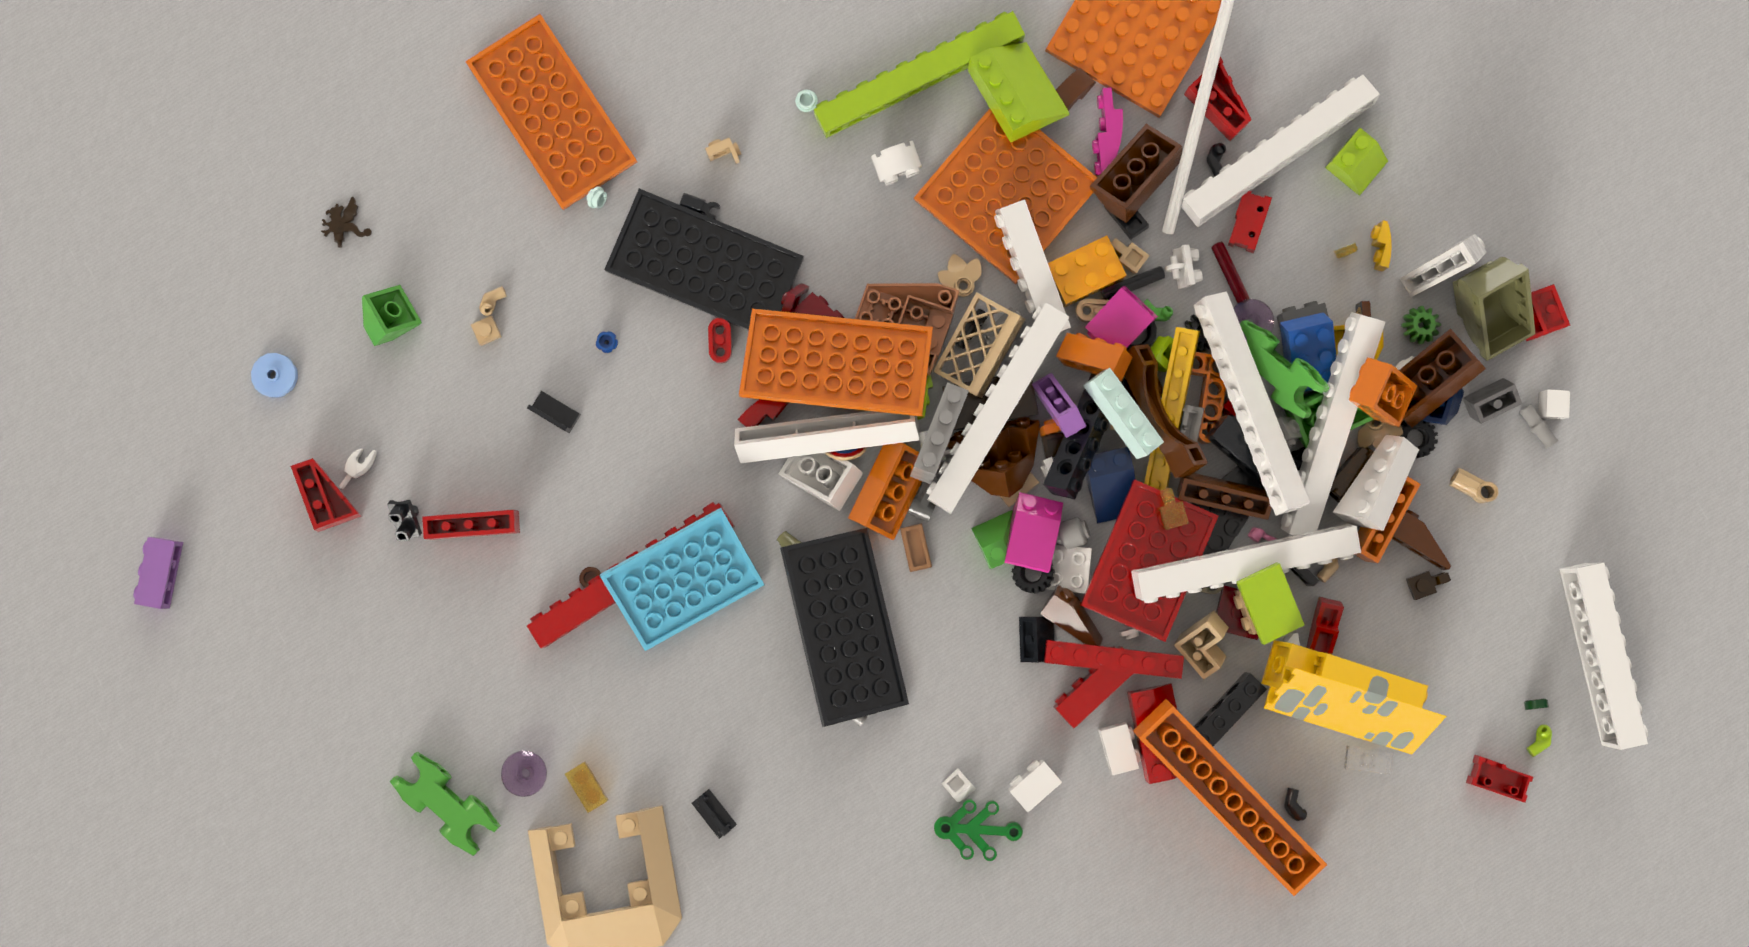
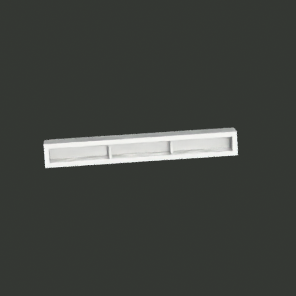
M865 411L736 428L734 446L740 463L918 441L919 424L917 416Z

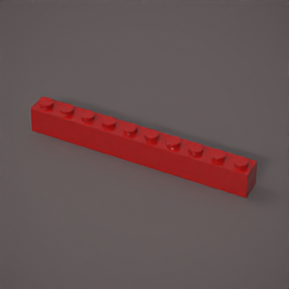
M712 502L702 509L704 513L698 517L695 514L683 521L685 525L679 529L675 526L664 534L665 538L719 508H722L732 528L735 525L720 503L715 505ZM654 539L646 544L645 547L648 548L659 541ZM635 551L634 553L630 554L626 557V559L636 555L638 551ZM599 575L588 581L589 586L581 590L579 587L569 593L570 598L566 601L558 600L550 605L549 608L551 610L544 615L540 612L530 618L531 623L527 625V628L541 649L546 648L616 603Z

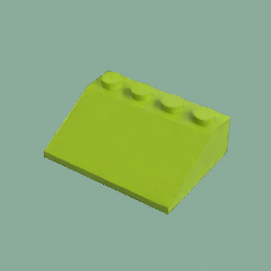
M1027 42L990 48L970 57L968 72L1010 143L1070 114Z

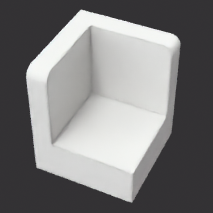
M1544 390L1539 392L1538 414L1542 419L1562 420L1569 418L1570 391Z

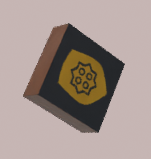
M1370 301L1357 303L1356 313L1371 317Z

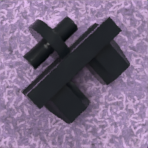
M390 500L387 503L390 511L388 518L396 527V540L409 541L411 537H420L422 531L416 517L419 514L418 507L412 505L411 500L400 502Z

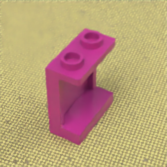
M1123 286L1085 328L1088 330L1087 334L1094 340L1095 338H1101L1109 344L1120 343L1128 348L1158 316L1126 286Z

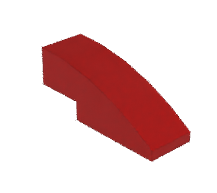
M759 399L737 420L745 427L759 426L766 416L775 421L790 402Z
M1319 596L1308 637V649L1332 655L1339 634L1338 626L1344 610L1341 601Z

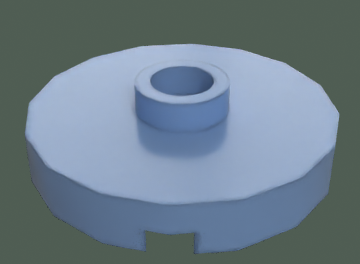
M267 353L261 356L254 363L251 370V381L255 389L262 395L271 398L285 396L289 391L293 390L298 380L297 368L291 359L278 353ZM275 371L276 376L271 379L270 374Z

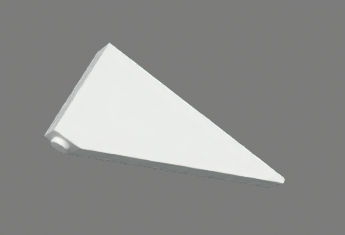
M1473 234L1399 279L1409 295L1413 297L1476 264L1487 253L1485 251V244L1476 234Z

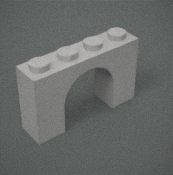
M947 382L910 477L928 484L933 482L969 390Z

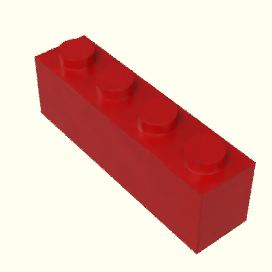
M518 510L422 516L423 538L426 540L520 533Z
M1089 668L1088 671L1090 673L1084 679L1079 677L1071 685L1073 689L1067 694L1063 692L1055 699L1057 704L1053 707L1074 729L1134 673Z

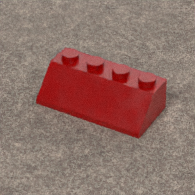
M1172 683L1127 692L1134 729L1165 699L1177 709ZM1136 735L1145 781L1153 784L1177 778Z

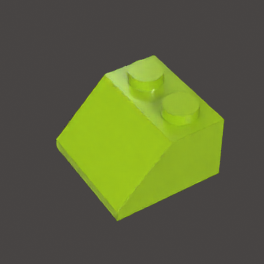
M1359 128L1325 168L1360 196L1387 164L1388 160L1379 143L1363 129Z

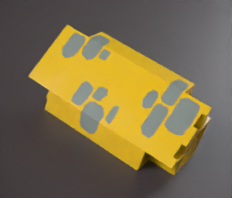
M1273 641L1261 684L1270 686L1264 709L1411 755L1447 717L1422 708L1423 703L1427 700L1428 685L1293 643Z

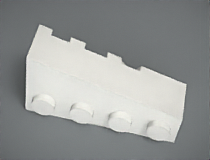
M1385 435L1333 513L1347 524L1384 531L1419 449L1405 437Z

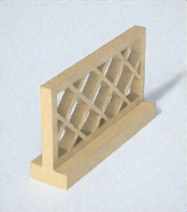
M976 292L933 372L961 388L969 390L975 396L983 398L1022 327L1025 318ZM982 300L987 304L988 312L977 315L975 307L978 301ZM999 312L1008 314L1005 322L996 326L993 314ZM990 315L992 327L981 330L978 319ZM975 320L978 332L966 335L964 329L966 323ZM994 331L995 341L985 346L982 334ZM979 335L982 347L970 350L967 339ZM964 340L967 352L955 355L953 348L955 343ZM983 350L984 361L974 366L971 354ZM968 355L971 367L959 370L957 358ZM953 360L956 372L949 374L942 372L941 369L945 362ZM972 370L974 379L970 386L962 382L961 373Z

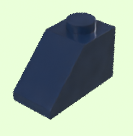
M1460 389L1426 416L1423 421L1447 425L1459 411L1464 390Z

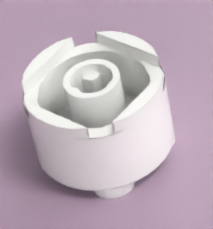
M909 141V146L901 143L880 151L881 155L878 158L876 154L871 156L880 182H885L886 186L898 182V177L906 175V178H910L919 174V168L922 167L913 141Z

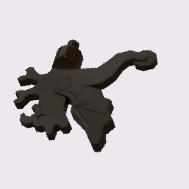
M351 197L345 210L343 205L339 207V204H336L335 207L326 211V215L331 214L329 216L330 222L322 219V226H329V229L321 230V232L324 233L325 237L330 232H333L334 242L338 244V248H342V242L345 241L344 232L352 231L358 237H368L372 234L370 228L360 232L354 223H349L357 216L358 206L354 197Z

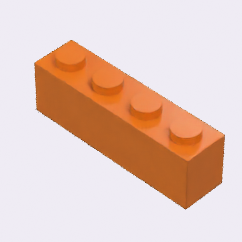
M1407 476L1384 531L1360 527L1358 537L1361 553L1354 555L1365 562L1379 563L1418 491L1420 483Z

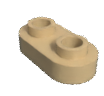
M1081 300L1075 309L1077 318L1083 322H1090L1109 300ZM1083 308H1089L1090 314H1084L1082 311Z

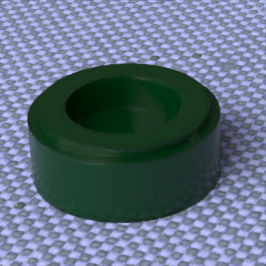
M1548 699L1527 700L1524 702L1525 710L1549 708Z

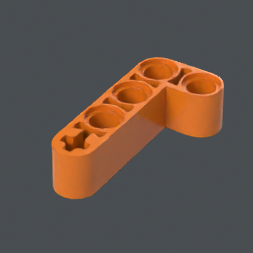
M1196 352L1194 358L1199 361L1200 366L1198 369L1192 368L1191 375L1203 377L1198 407L1204 408L1198 442L1208 444L1211 442L1205 438L1206 436L1202 434V431L1207 429L1209 433L1221 418L1226 388L1220 378V373L1212 369V364L1215 362L1212 354ZM1210 384H1215L1218 387L1217 395L1209 392L1208 387ZM1206 406L1214 408L1215 414L1213 417L1206 415ZM1203 421H1204V422H1213V423L1210 424V425H1208V428H1207V424H1208V423H1203Z

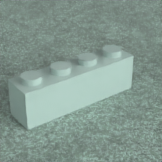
M1111 368L1100 372L1083 385L1136 459L1149 455L1164 443Z

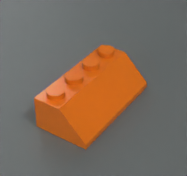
M904 443L883 445L848 518L894 541L922 483L921 480L910 477L919 452Z

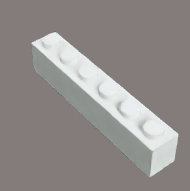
M1025 199L995 210L996 215L994 219L997 227L1002 229L1004 247L1010 251L1012 257L1010 258V264L1014 271L1017 270L1019 276L1017 280L1021 292H1025L1027 298L1025 305L1028 312L1033 315L1038 306L1043 308L1045 303L1066 314ZM1068 320L1061 331L1071 328Z

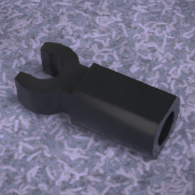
M683 193L680 201L681 206L701 214L705 213L706 216L715 220L717 217L710 214V209H720V205L716 202L706 203V200L687 193Z

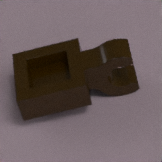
M1426 571L1406 578L1413 600H1418L1437 593L1435 586L1450 582L1451 579L1448 572L1431 577L1430 572Z

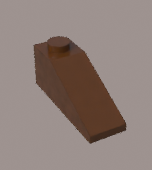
M1407 510L1392 540L1439 569L1449 570L1451 568L1449 561L1425 523L1418 519V514Z
M1058 585L1045 602L1040 614L1082 643L1100 646L1103 637L1085 608L1080 606L1081 602L1071 590Z

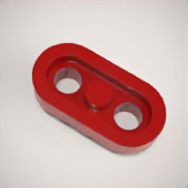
M716 318L708 326L709 355L714 362L720 364L727 362L732 355L731 326L727 320ZM720 326L723 327L724 332L717 334L716 329ZM718 349H724L725 354L723 356H718Z

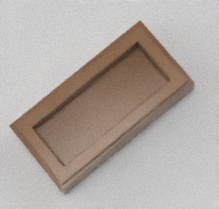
M922 523L900 528L910 572L931 568L932 565Z

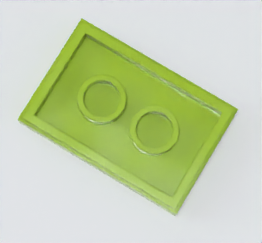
M1276 562L1236 581L1260 642L1263 645L1305 625L1280 563Z

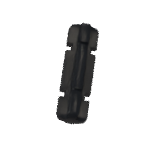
M977 309L976 311L977 315L986 313L982 309ZM988 316L978 319L979 325L981 322L984 323ZM975 320L967 322L965 325L966 335L977 332ZM964 340L955 343L959 348H965Z

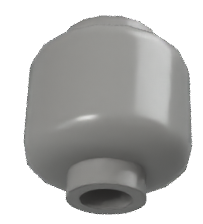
M1075 517L1060 523L1057 536L1059 545L1063 544L1066 549L1070 550L1087 544L1088 538H1090V531L1085 520L1081 521L1080 518Z

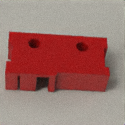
M1248 191L1241 197L1235 215L1236 222L1228 246H1238L1254 254L1272 197H1261L1251 194L1252 191Z
M1474 755L1472 761L1474 766L1471 775L1467 777L1466 783L1526 803L1528 796L1526 792L1529 782L1533 781V776L1506 768V765Z

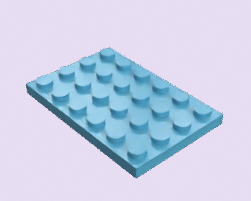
M722 508L600 574L602 581L645 651L764 586L760 575Z

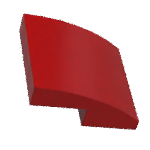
M1554 284L1531 292L1535 334L1525 339L1526 342L1571 326Z

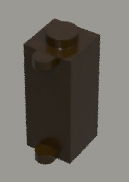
M1357 448L1337 470L1329 495L1338 503L1374 453L1370 448Z

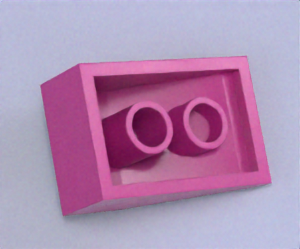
M1019 492L1013 507L1004 563L1046 573L1050 572L1061 523L1063 502Z

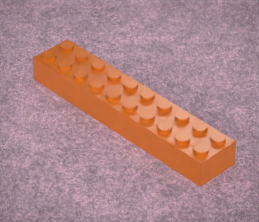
M1167 699L1133 730L1137 737L1293 896L1327 866V863Z

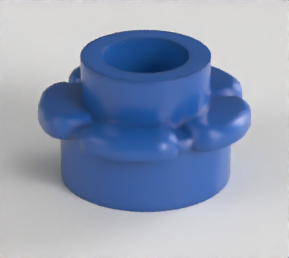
M613 332L599 333L596 341V347L599 350H602L603 353H610L613 349L617 348L618 340Z

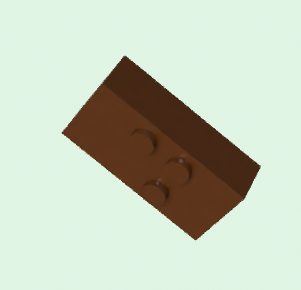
M1451 328L1399 370L1417 385L1403 418L1412 428L1486 369Z

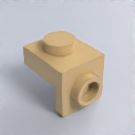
M730 138L722 141L720 139L714 140L708 144L709 147L705 148L710 162L731 153L735 163H740L738 156L742 154L737 143L732 144Z

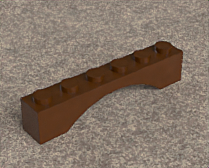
M1149 344L1135 345L1128 350V353L1133 358L1124 376L1140 410L1164 441L1159 446V449L1163 453L1175 479L1190 476L1208 464L1199 444L1181 433L1167 415L1158 389V362Z

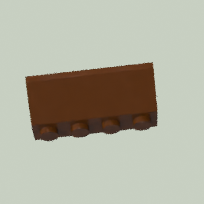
M1146 123L1090 185V189L1110 213L1127 223L1178 166L1182 155V145Z

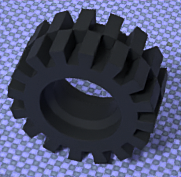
M1421 420L1412 428L1406 421H1403L1400 424L1403 435L1400 437L1407 439L1408 433L1413 429L1420 431L1423 435V442L1417 447L1419 451L1416 458L1431 454L1430 452L1436 448L1434 444L1438 443V440L1435 439V436H1438V432L1433 430L1435 426L1430 425V422Z
M1051 563L1049 573L1041 571V577L1037 581L1031 582L1025 576L1026 568L1015 565L1011 571L1013 573L1012 579L1016 582L1015 585L1022 591L1036 594L1044 592L1047 587L1051 586V581H1054L1053 573H1055V569H1053V564Z

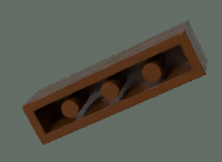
M1196 473L1187 477H1181L1177 489L1179 500L1269 520L1272 507L1270 506L1265 489Z

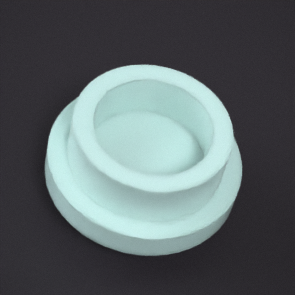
M802 90L797 94L795 102L800 111L811 112L816 108L818 99L813 91Z
M599 186L591 189L587 195L588 206L591 208L599 209L603 207L607 199V193Z

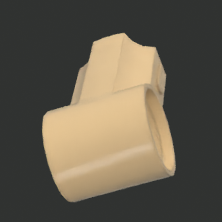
M1461 468L1456 470L1449 483V486L1472 497L1477 503L1491 502L1497 498L1499 493L1494 483L1486 482ZM1482 487L1487 488L1489 491L1487 498L1481 495Z

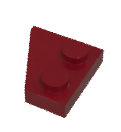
M801 283L792 290L785 292L781 300V305H783L781 312L794 313L793 310L799 305L801 295L807 293L810 286Z

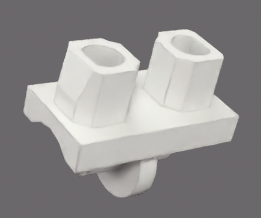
M1189 244L1173 249V256L1170 257L1171 265L1166 266L1165 271L1173 273V279H1177L1178 289H1185L1202 281V271L1200 269L1193 270L1192 262L1199 261V250L1190 248Z

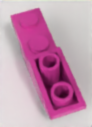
M1112 87L1103 88L1100 96H1097V108L1101 109L1102 117L1099 118V129L1103 132L1098 133L1095 140H1092L1093 154H1097V162H1094L1095 176L1100 175L1116 158L1121 143L1123 109L1113 108Z

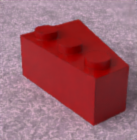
M312 458L290 466L315 531L320 532L362 517L316 460Z

